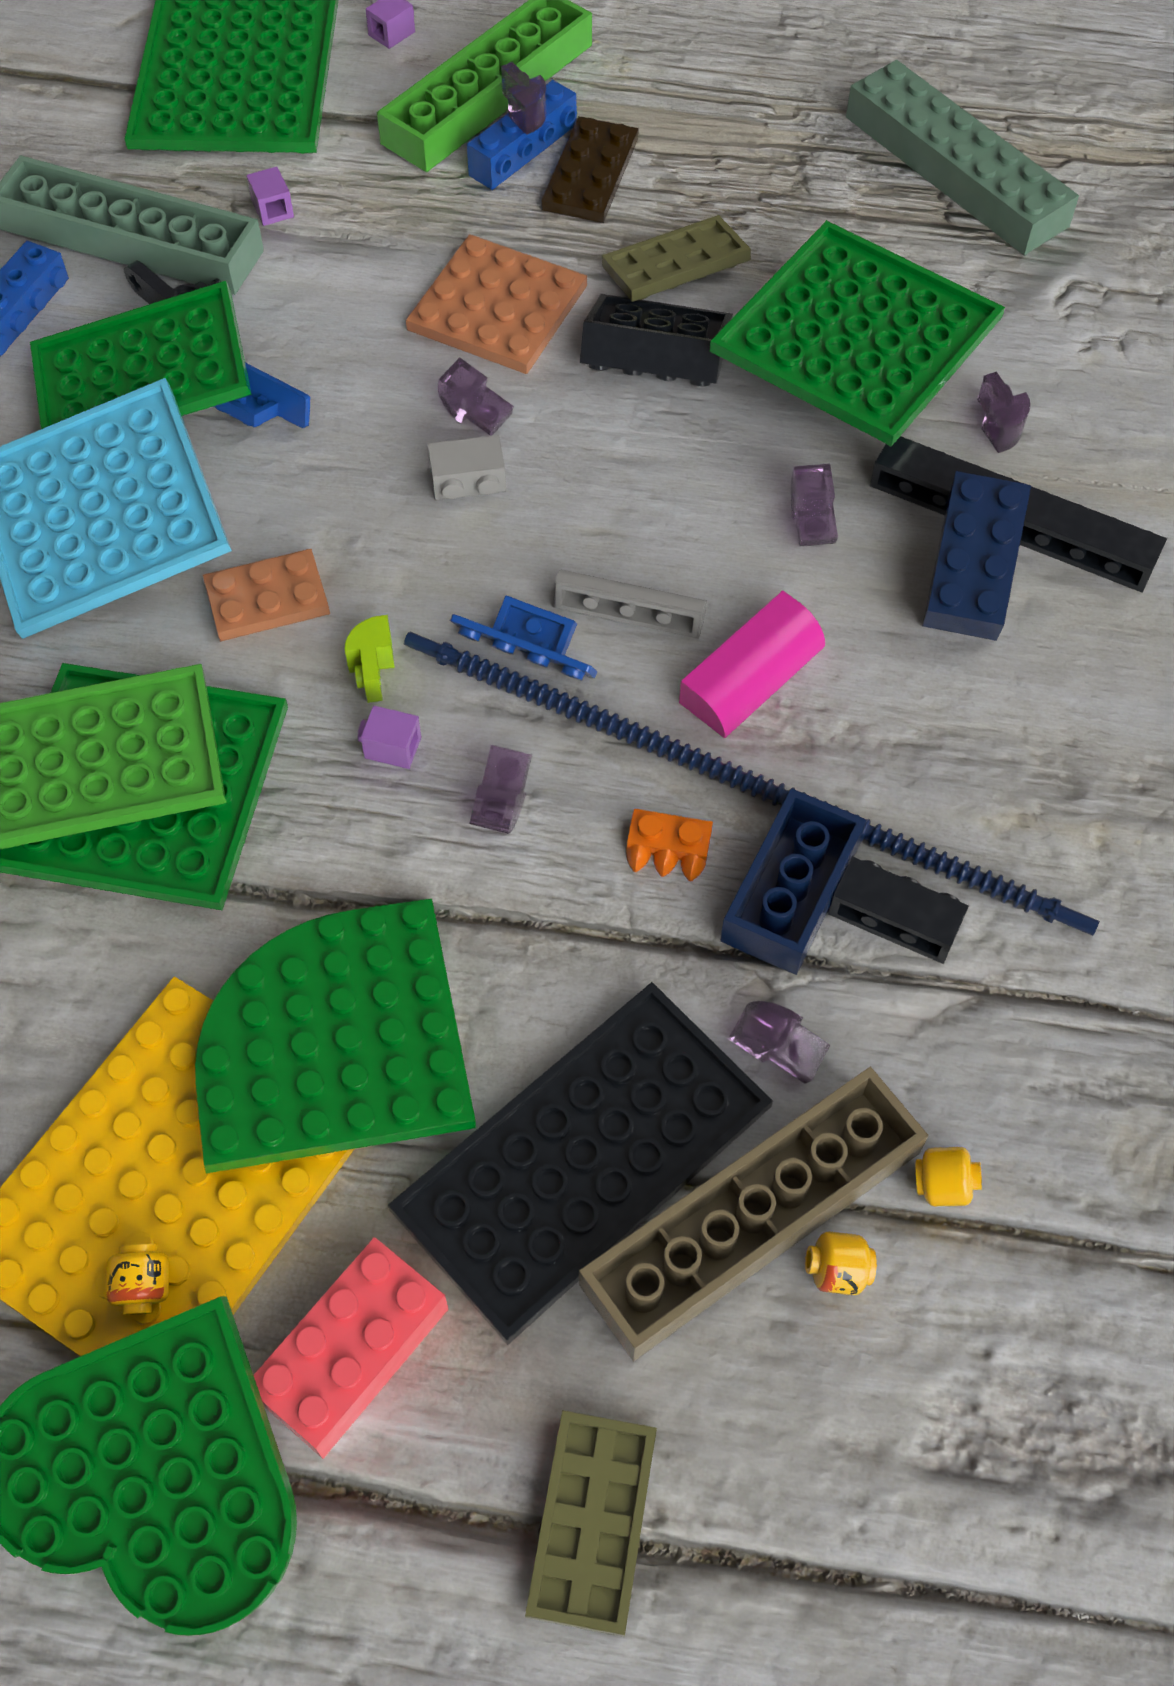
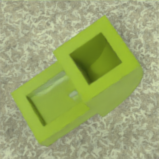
M388 615L374 616L360 622L351 630L345 642V655L349 673L355 672L357 688H365L367 703L383 701L380 669L395 668Z

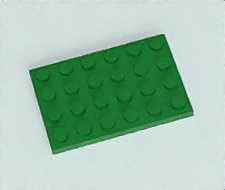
M227 281L30 342L41 429L163 378H166L172 389L181 416L252 395L232 293Z

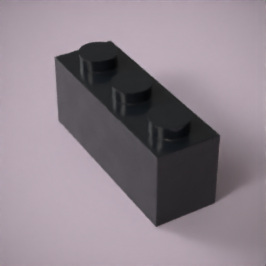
M852 856L833 895L828 915L944 964L969 905L960 902L958 898L949 893H938L924 887L911 877H900L886 871L873 861L860 860Z

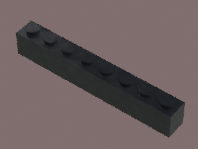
M900 436L892 446L885 444L874 464L870 487L945 516L949 492L956 471L1012 482H1022ZM1031 486L1020 545L1143 593L1167 538Z

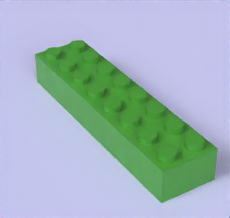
M528 0L377 112L380 144L423 171L428 172L592 46V13L569 0Z

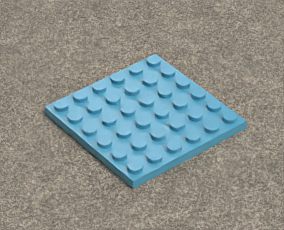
M166 378L0 446V580L15 630L22 639L232 551L172 389Z

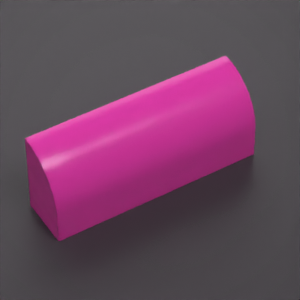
M782 590L681 680L679 703L723 738H726L825 647V637L821 626L804 605Z

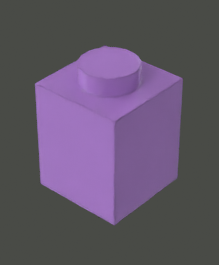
M378 0L365 9L368 35L388 49L415 32L413 5L406 0Z
M277 166L246 175L251 201L263 226L294 218L290 192Z
M373 705L369 718L361 721L358 730V741L362 742L365 759L410 769L422 738L419 716Z

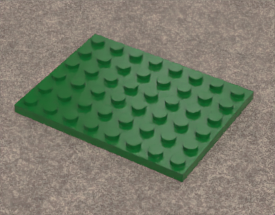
M155 0L125 134L127 149L144 151L317 153L339 0Z

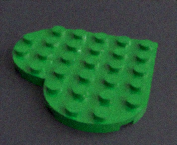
M220 1296L47 1370L20 1385L0 1405V1544L15 1558L20 1556L29 1563L42 1568L41 1571L56 1574H77L102 1567L111 1590L131 1614L136 1618L142 1617L150 1623L165 1629L164 1632L185 1636L214 1633L241 1621L258 1609L282 1580L292 1557L296 1540L297 1512L295 1499L227 1296Z

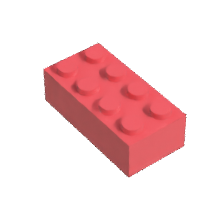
M374 1237L254 1374L264 1407L324 1459L449 1310L445 1295Z

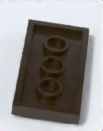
M578 116L541 200L542 211L604 223L638 141L639 128Z

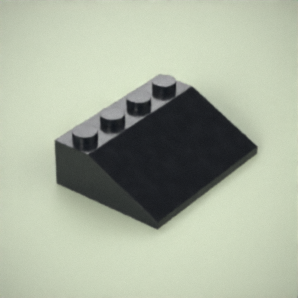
M601 294L583 323L580 363L589 364V368L594 370H608L609 367L622 369L624 374L639 376L643 373L655 374L656 378L664 381H674L676 378L690 380L691 384L697 386H709L710 383L716 384L720 375L723 358L710 352V342L732 319L733 313L647 300L632 302L627 297Z

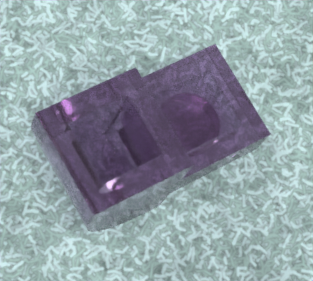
M513 62L501 66L502 93L508 99L509 117L528 135L539 129L546 120V83L541 75L530 79L525 72H522Z
M459 357L439 378V397L447 411L459 423L462 424L467 418L492 436L512 415L514 406L486 386L488 377Z
M996 371L984 375L977 401L986 412L981 429L996 451L1001 453L1011 449L1019 442L1030 411V399L1026 392L1013 396L1010 386L1003 382Z
M830 464L796 466L793 468L791 477L792 518L796 519L799 546L835 544L838 539L833 507L835 492Z
M491 745L482 784H478L469 824L507 834L512 832L525 800L526 792H524L532 754L498 745Z
M766 1001L748 1003L728 1038L762 1063L771 1060L804 1084L813 1080L830 1047L827 1042L800 1024L803 1019L802 1016L781 1005Z

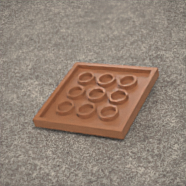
M469 234L406 319L407 330L528 374L587 287V275Z

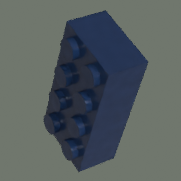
M956 471L949 492L922 624L923 627L997 641L1005 624L1031 485Z
M791 788L724 917L720 942L797 975L830 908L833 895L852 856H855L860 846L867 819Z

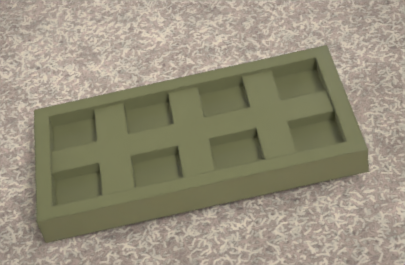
M720 215L604 254L602 255V267L627 297L634 302L751 260V248Z
M562 1410L525 1618L625 1637L656 1438V1427Z

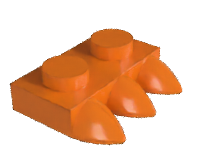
M634 809L626 849L629 866L634 872H637L648 863L651 855H654L655 868L660 876L664 877L675 868L678 860H681L684 876L688 881H693L705 868L713 822Z

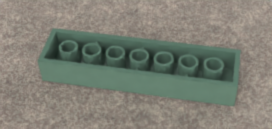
M897 59L851 85L846 113L848 120L1021 254H1028L1070 227L1079 198L1077 193Z
M22 155L19 156L0 181V230L125 265H130L138 260L154 273L193 284L201 281L208 285L218 278L219 282L227 281L233 295H236L264 251L258 219Z

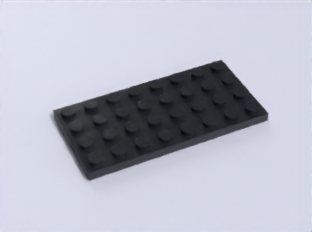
M651 982L390 1202L388 1208L504 1342L509 1345L579 1281V1270L633 1233L772 1107L773 1100Z

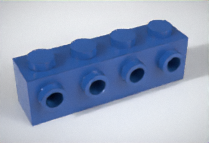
M551 80L467 143L469 176L493 190L573 129L577 120L576 93L555 80Z
M27 240L0 269V357L69 279L60 252Z

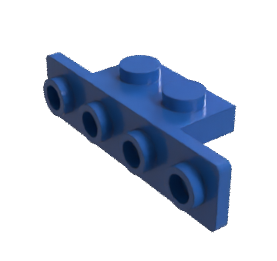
M246 362L252 395L213 406L217 410L225 412L253 428L276 416L300 428L309 426L310 396Z
M506 595L493 628L452 614L450 619L453 624L459 627L458 634L468 639L479 642L480 637L483 636L493 640L492 647L513 655L515 649L528 653L526 659L546 668L549 662L563 667L561 673L582 681L584 675L595 679L597 670L591 665L565 656L577 623L561 615Z

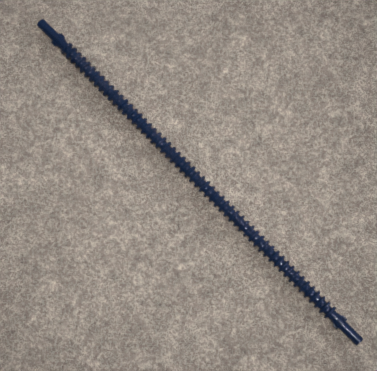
M411 631L405 637V646L436 658L437 663L440 665H453L457 667L458 673L466 670L468 677H472L475 674L477 681L486 679L487 685L496 683L497 689L505 687L508 694L515 691L517 698L525 695L527 702H531L534 699L537 706L545 704L546 710L555 708V712L558 715L565 712L567 719L574 716L577 723H581L584 720L586 721V727L595 725L598 732L605 729L607 736L615 733L617 740H621L624 737L627 744L636 742L638 749L645 746L648 753H652L655 750L659 758L666 755L669 762H672L674 759L678 760V766H683L684 763L688 764L690 771L694 768L699 769V775L707 772L709 773V779H714L716 776L721 784L725 783V781L730 782V788H734L736 785L740 786L742 793L749 790L752 797L759 794L762 796L761 800L763 802L771 799L773 806H776L778 803L783 805L790 791L785 789L784 783L776 786L774 779H769V781L763 780V774L755 777L753 776V770H748L747 773L743 772L741 765L734 768L731 761L724 764L720 756L712 759L710 752L703 755L700 748L691 750L689 743L681 746L679 739L672 742L669 735L660 737L658 730L650 733L648 726L641 729L638 722L629 724L628 718L620 720L617 713L610 716L608 709L600 712L598 705H593L591 708L588 701L579 703L577 696L570 699L567 692L560 695L558 688H553L550 691L548 684L539 686L538 680L529 682L527 675L520 678L517 671L510 674L508 667L500 670L498 663H494L491 666L488 659L480 661L479 655L470 657L469 651L461 653L454 649L450 643L443 642V644H440ZM867 819L861 842L864 839L868 840L870 847L877 844L880 846L879 850L881 852L889 849L891 850V856H895L896 853L901 854L903 861L911 858L913 865H917L918 862L924 864V870L932 867L935 869L934 873L936 875L944 872L946 879L955 877L957 878V884L965 881L968 883L969 889L977 886L980 894L988 891L991 898H995L996 895L1002 897V903L1010 900L1013 902L1012 906L1014 908L1022 905L1025 913H1028L1029 910L1035 911L1037 914L1042 915L1045 921L1050 923L1056 920L1092 936L1096 932L1099 920L1061 905L1062 900L1055 897L1049 899L1039 896L1036 889L1029 892L1025 890V884L1017 887L1014 885L1015 881L1013 879L1005 882L1003 881V875H999L997 878L993 877L991 870L983 873L980 865L971 868L969 861H965L964 864L958 862V856L950 859L947 857L948 853L946 851L938 854L936 847H932L929 850L925 848V842L917 845L914 843L913 837L905 840L903 839V833H899L898 836L893 835L891 828L883 831L881 824H877L876 827L870 825L871 820Z

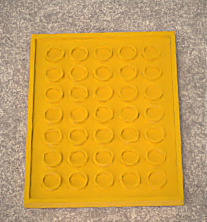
M175 976L0 1187V1301L79 1357L220 1296H227L232 1314L234 1315L354 1151V1149L206 1173L203 1161L196 1092L195 1062L202 1026L213 1000ZM157 1245V1252L165 1254L169 1261L168 1297L163 1302L152 1304V1313L123 1315V1306L111 1304L106 1297L107 1261L113 1255L119 1254L120 1246Z

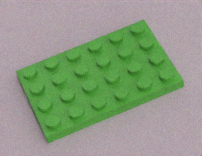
M202 664L0 703V849L226 803Z

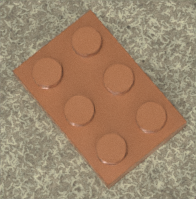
M312 549L203 575L220 642L330 614Z

